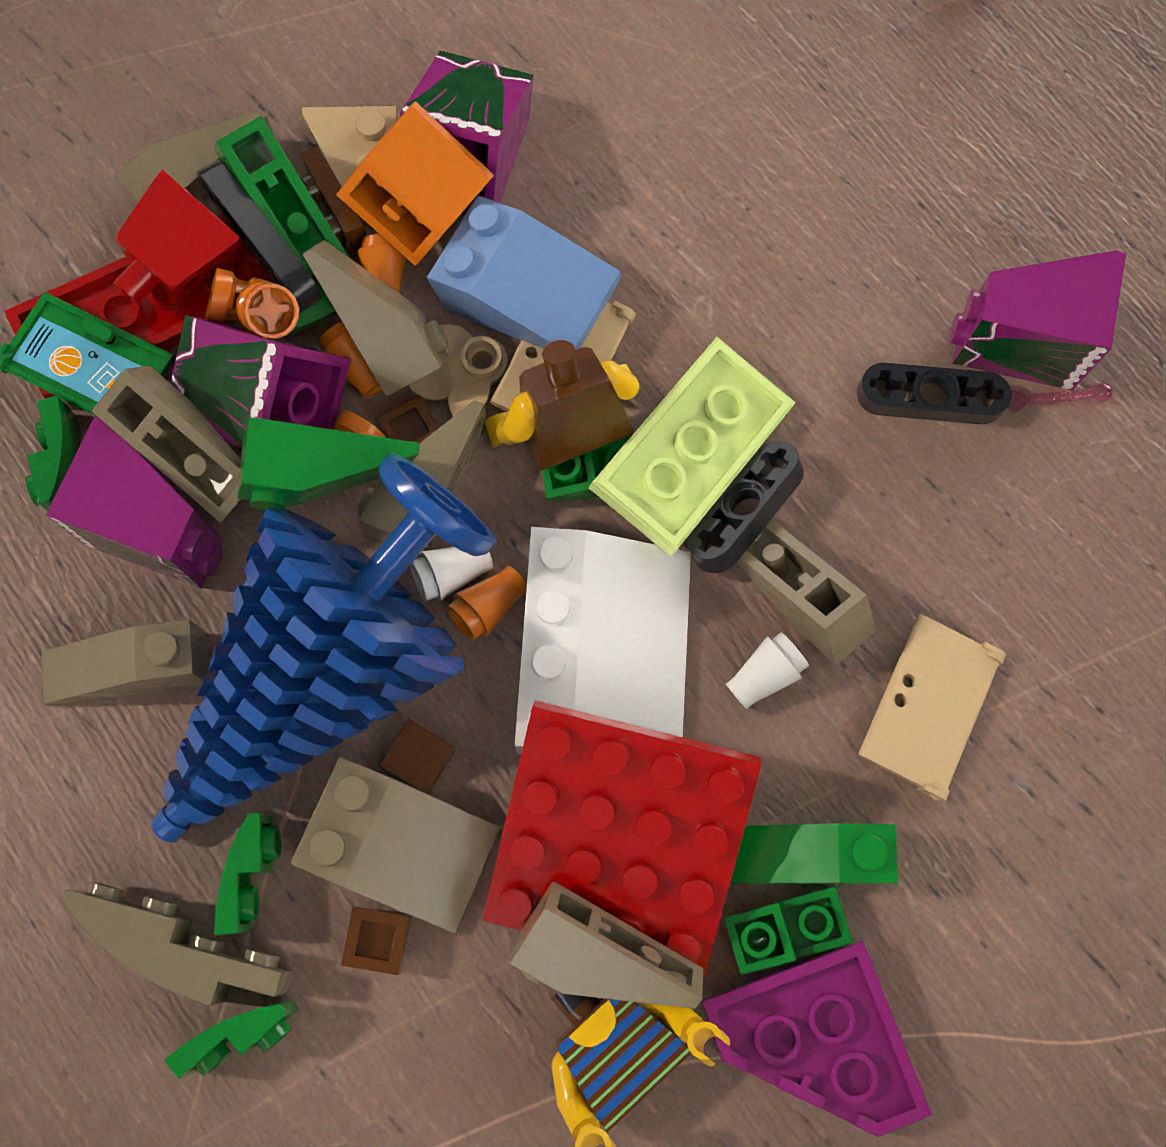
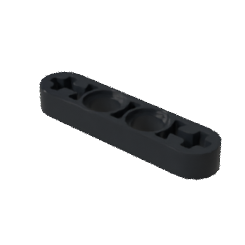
M218 159L197 171L198 179L211 201L273 282L287 288L294 295L299 306V313L321 301L322 295L305 266L222 161Z

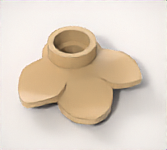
M447 324L440 325L448 341L449 347L446 349L448 357L440 369L411 383L409 388L412 393L420 394L423 399L428 401L442 402L448 400L452 416H455L474 400L484 403V405L487 403L491 385L499 382L508 368V358L504 347L495 339L486 336L472 337L463 327ZM480 358H487L492 362L490 367L486 369H477L474 367V363Z

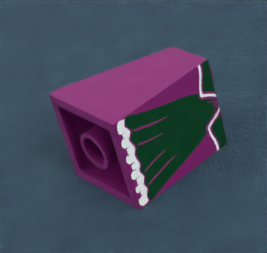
M440 50L402 108L400 117L416 101L494 175L477 196L500 203L530 118L534 75ZM475 197V198L473 199V201L467 206V208L461 213V216H464V217H465L466 213H467L468 210L470 209V207H471V205L473 204V202L475 201L476 197Z
M1115 250L990 272L979 291L971 290L966 301L964 313H957L953 320L949 334V343L956 345L952 364L1072 391L1112 349L1126 252Z
M185 315L171 384L196 406L225 442L242 448L249 417L334 430V423L337 419L351 359L278 338H264L252 331Z
M94 416L46 516L87 547L202 588L206 577L213 575L220 564L223 552L221 543L223 540L128 442L100 418Z

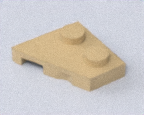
M396 106L302 107L305 124L342 187L362 160L399 119Z

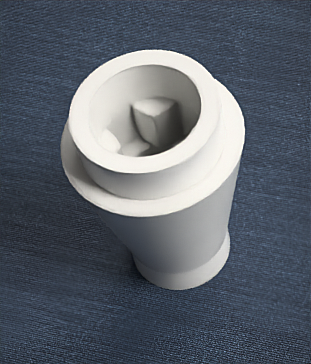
M456 547L421 551L420 558L415 559L410 564V570L422 599L426 602L436 598L440 602L483 573L493 570V562L489 552L481 556H472L460 551Z
M780 632L772 640L767 636L734 678L726 683V686L742 706L748 709L755 702L802 679L800 673L809 664L788 637Z

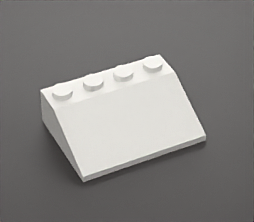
M531 527L515 734L517 754L522 752L531 709L535 700L683 737L691 552L677 549L674 554L669 556L655 544L587 530Z

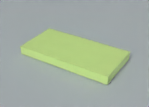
M716 337L588 488L671 556L796 402Z

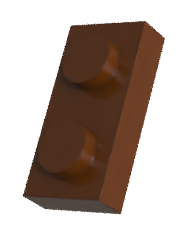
M319 145L300 153L307 172L300 179L315 203H323L328 214L324 215V218L339 242L344 241L354 258L357 256V250L362 248V238L367 236L365 228L358 214L336 195L342 186Z

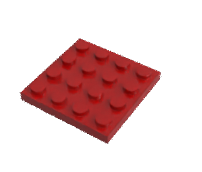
M535 700L531 709L482 921L521 931L550 884L554 881L703 968L704 979L762 766L761 757Z

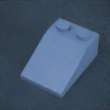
M481 196L476 197L427 276L445 311L543 349L553 341L566 340L574 345L575 350L580 349L622 278L621 272L523 211Z

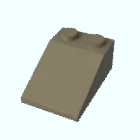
M339 756L290 865L456 933L501 827Z

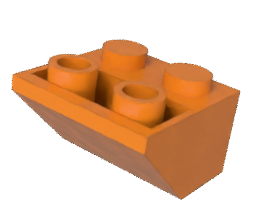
M415 101L362 160L336 195L416 266L494 175Z

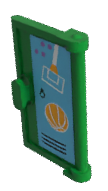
M44 292L10 344L3 343L0 347V372L10 373L95 415L91 410L124 369L151 366L162 377H165L176 356ZM113 337H116V340L113 344H107V342L111 341Z

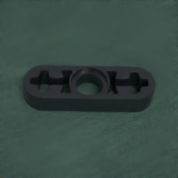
M877 363L869 367L864 373L857 387V398L860 405L867 412L874 415L989 424L996 421L1007 409L1012 399V391L1008 382L1002 376L993 372ZM877 380L885 381L886 389L893 390L886 399L881 398L879 390L873 388ZM908 381L912 384L909 388L907 395L908 401H905L904 398L907 394V391L902 390ZM933 382L942 386L947 395L946 402L941 405L927 403L921 396V385ZM980 389L986 390L987 398L995 399L989 408L983 406L981 398L975 397ZM959 396L965 397L961 404L957 406L956 402Z
M777 441L761 447L693 529L688 538V548L700 569L708 573H721L732 568L798 487L803 479L804 469L794 446L787 442ZM754 498L760 501L758 507L750 514L736 515L733 513L737 504L745 499ZM722 541L724 543L720 548L712 546L706 550V547L710 544L718 546Z

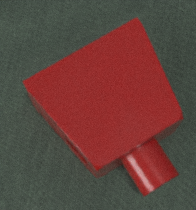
M162 169L116 235L115 241L132 263L113 284L136 305H139L157 285L178 302L182 301L214 278L217 267L226 269L243 256L244 249L241 239Z

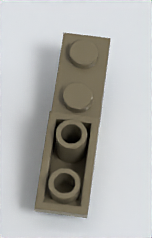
M89 882L87 891L65 890L62 898L63 904L77 923L101 948L125 967L146 980L177 995L211 1006L226 1002L231 985L273 997L284 995L288 992L293 970L278 967L280 960L278 955L250 948L246 949L244 957L223 952L225 941L199 934H191L189 943L186 942L193 919L175 915L178 907L176 903L144 896L141 905L121 900L124 892L123 889L96 882Z

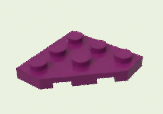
M857 941L700 1002L707 1022L716 1025L730 1039V1045L728 1046L718 1037H713L720 1058L723 1061L876 1137L932 1116L864 941Z

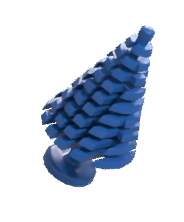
M388 453L379 465L380 480L387 490L409 512L371 558L354 546L331 542L330 540L336 534L308 518L286 509H265L256 531L262 534L258 542L250 546L246 561H248L244 569L247 576L244 585H237L232 597L234 610L232 613L227 612L222 641L217 642L211 657L208 671H219V673L214 672L204 676L197 696H204L205 698L201 705L194 707L188 722L190 726L185 733L187 738L181 740L174 758L178 770L175 769L169 773L164 786L163 795L169 805L162 807L152 819L151 828L161 840L175 843L190 828V822L201 825L207 824L222 815L225 807L233 808L252 797L251 792L253 790L262 791L281 780L282 778L276 772L292 773L312 761L314 756H320L342 743L343 738L355 737L369 729L368 725L373 721L383 720L399 711L393 705L397 700L409 703L434 688V684L439 685L464 670L463 657L447 656L457 645L445 628L427 627L435 617L420 601L407 599L412 593L397 580L436 534L460 551L472 556L487 554L496 545L497 541L490 529L467 505L428 473L394 453Z

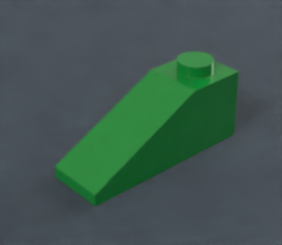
M261 115L216 141L214 151L218 158L302 262L311 277L315 275L304 258L303 253L325 240L348 256Z
M249 417L243 438L237 499L250 500V506L260 510H283L285 505H300L380 479L379 465L388 453L397 454L413 463L419 454L420 443Z
M842 823L745 825L730 884H898L896 825Z

